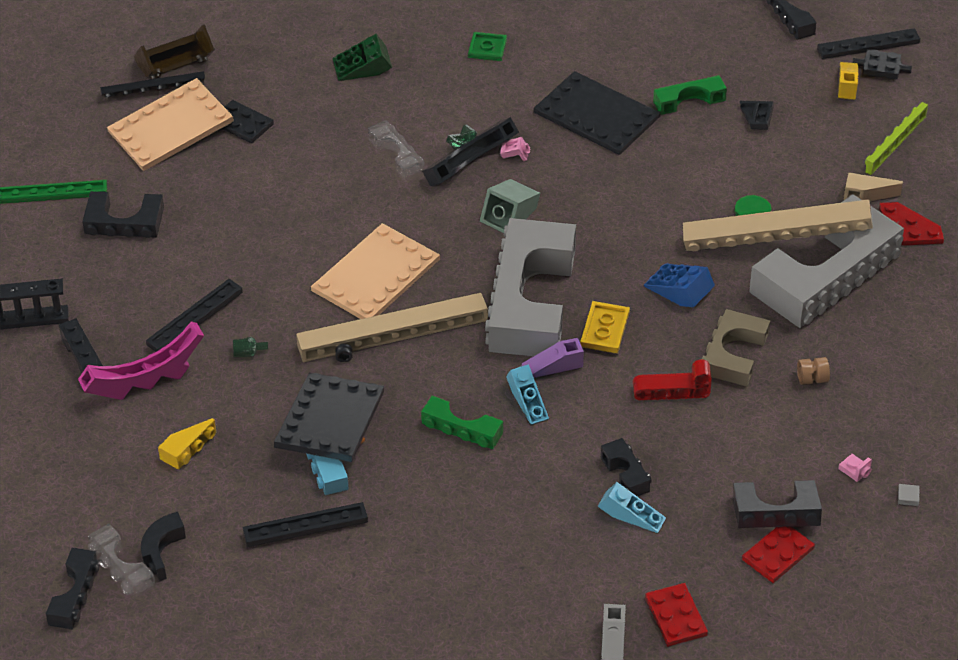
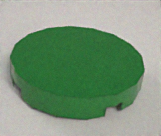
M756 195L744 196L735 205L736 216L771 212L772 210L771 204L765 198Z

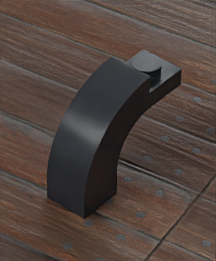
M178 511L165 515L151 524L141 541L144 568L150 567L152 575H157L159 581L167 579L165 566L160 556L162 550L167 545L186 538L185 528Z

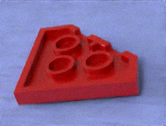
M899 202L880 203V212L904 228L901 245L943 244L944 237L940 225Z

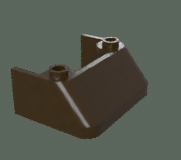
M204 24L192 35L148 50L143 45L135 53L134 59L146 78L156 79L161 77L160 74L197 61L199 64L208 60L207 57L215 49Z

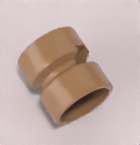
M826 357L814 358L813 361L810 359L798 360L797 373L801 385L812 384L813 381L817 383L829 382L830 369Z

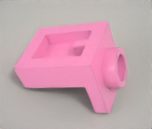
M522 137L503 142L500 154L503 159L519 155L523 161H527L530 147Z
M851 454L839 464L838 469L858 482L861 478H866L871 473L872 459L868 457L862 461L854 454Z

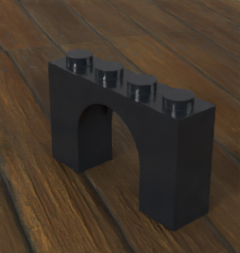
M90 191L82 221L84 234L157 238L164 210L162 194H144L142 206L138 213L128 218H115L108 214L110 208L109 193Z
M815 480L794 481V501L786 505H771L761 501L756 495L754 482L733 483V504L738 528L821 526L822 507Z

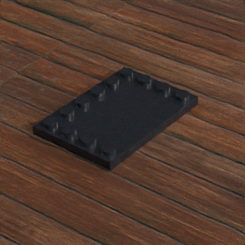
M576 71L571 73L538 103L533 111L618 155H621L660 117V112Z
M309 372L274 440V448L352 462L383 396L384 386Z

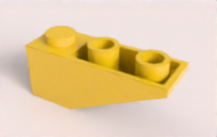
M840 62L838 98L856 100L858 63Z
M209 419L171 434L158 447L160 460L178 470L183 465L188 464L191 457L196 452H199L209 439L215 436V419Z

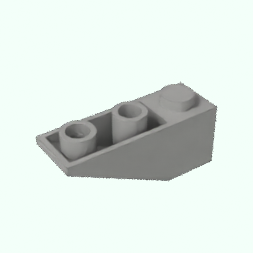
M604 604L601 660H623L626 605Z

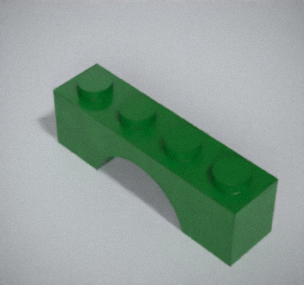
M720 75L654 89L653 102L660 115L677 112L678 105L687 99H701L708 104L726 101L727 87Z
M435 396L430 397L421 411L422 424L426 427L438 429L447 435L451 434L460 437L464 441L474 442L484 448L494 449L503 434L502 420L486 414L475 420L457 418L450 411V402Z

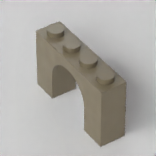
M726 309L724 315L719 317L718 329H714L712 334L713 341L708 343L707 355H703L702 359L709 362L711 377L748 386L753 374L754 361L732 355L723 346L737 340L764 346L769 334L770 320Z

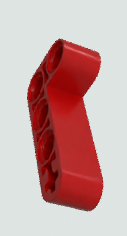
M700 359L692 364L691 373L638 375L633 378L634 397L636 400L681 399V397L682 399L706 398L711 393L712 378L710 364L707 360Z

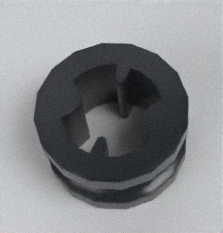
M340 344L336 347L335 358L337 361L349 362L352 360L353 349L350 345Z

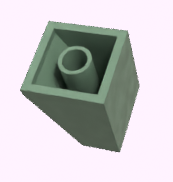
M512 179L490 187L487 190L480 222L504 233L505 225L508 226L509 218L526 220L537 208L540 192Z

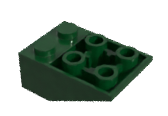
M377 34L366 38L332 58L338 81L377 76L392 68L387 47Z

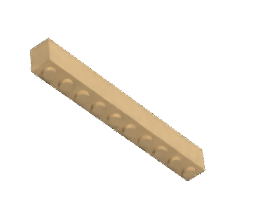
M868 199L684 222V244L687 251H698L701 249L733 247L742 244L772 242L782 239L807 238L839 232L864 231L873 228L871 206Z
M477 293L296 333L297 346L302 361L306 362L335 355V349L340 344H348L355 351L485 322L488 320V308L482 294Z

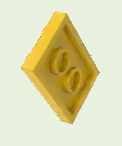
M592 301L580 341L583 348L618 354L629 317L630 307Z

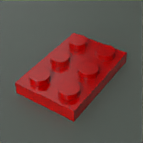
M776 527L743 554L742 560L769 581L775 583L815 548V544L793 527Z
M685 583L645 593V599L668 647L708 636V630Z

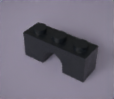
M623 438L601 445L600 458L609 472L616 469L625 470V472L619 474V484L637 497L650 492L651 476L648 472L644 471L640 459L634 456L631 446L626 444Z

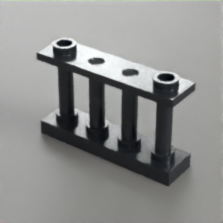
M63 278L1 284L0 330L61 324L69 321L68 305H61L59 295H64ZM51 296L53 306L42 307L40 297ZM32 298L34 308L22 309L21 299ZM13 300L15 310L3 311L1 301Z

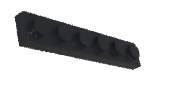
M915 28L821 43L817 45V49L822 59L865 53L867 50H883L919 44L921 39Z
M202 71L100 87L101 95H105L108 98L116 96V93L122 92L123 95L133 94V90L140 89V92L151 91V87H157V90L168 88L167 85L170 84L179 87L185 85L184 82H190L196 78L202 83V80L205 79V73Z
M231 279L226 280L146 340V345L155 352L159 351L181 334L190 322H195L199 326L242 294V287Z
M360 502L244 526L243 533L248 548L368 523V517L364 503Z

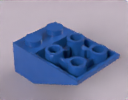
M669 263L662 265L644 284V287L684 307H695L715 286L708 267Z

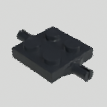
M867 50L864 59L853 58V63L863 66V75L898 79V74L901 71L911 73L912 65H902L901 54L894 52Z

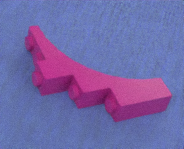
M190 322L181 334L159 351L134 362L116 366L87 365L78 380L85 393L119 400L124 399L132 386L152 389L161 376L179 380L190 366L187 359L204 335L197 323Z

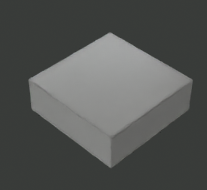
M899 484L898 504L918 506L919 486Z

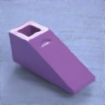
M578 338L560 341L523 362L522 366L529 364L534 378L582 368L584 351Z

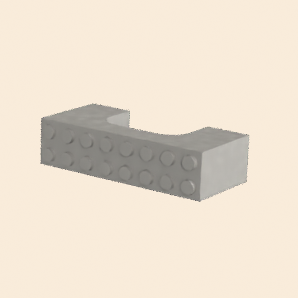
M852 194L841 203L860 201L861 199ZM871 206L872 229L825 235L826 239L842 250L821 265L806 266L800 264L780 249L774 250L752 266L749 292L794 325L801 328L805 324H810L817 315H822L829 306L835 305L841 297L847 296L853 288L861 286L865 279L873 277L877 270L885 268L892 259H897L901 254L904 228Z
M509 218L508 226L505 225L504 237L506 238H502L501 250L503 252L499 253V263L501 264L497 265L496 276L498 278L494 279L493 290L495 292L491 294V303L493 305L489 306L488 317L490 319L486 320L485 331L489 333H486L485 344L489 345V352L535 356L561 341L563 305L536 303L526 300L522 296L524 284L528 278L537 274L571 276L576 248V224Z

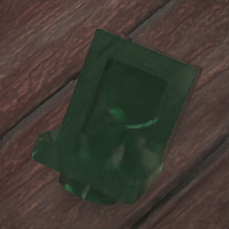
M465 124L460 134L448 135L446 142L453 149H457L476 137L477 131Z

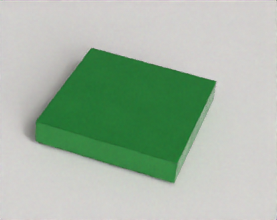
M473 32L468 58L502 61L507 35Z

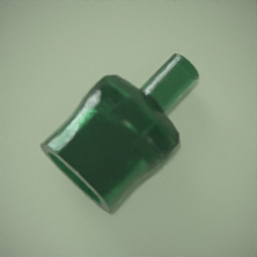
M253 337L233 339L234 357H252L256 354L257 350L268 349V342H256Z

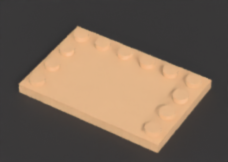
M196 78L108 126L107 129L144 171L230 124L234 119L225 107Z
M382 223L311 286V291L360 319L378 316L440 260V254Z

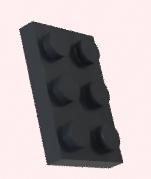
M232 100L225 106V109L233 116L234 121L221 129L252 144L274 125V120Z

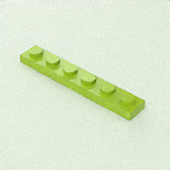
M921 102L918 107H914L911 114L903 119L901 125L896 126L893 133L885 138L882 145H878L875 152L866 158V173L872 175L926 118L928 104Z

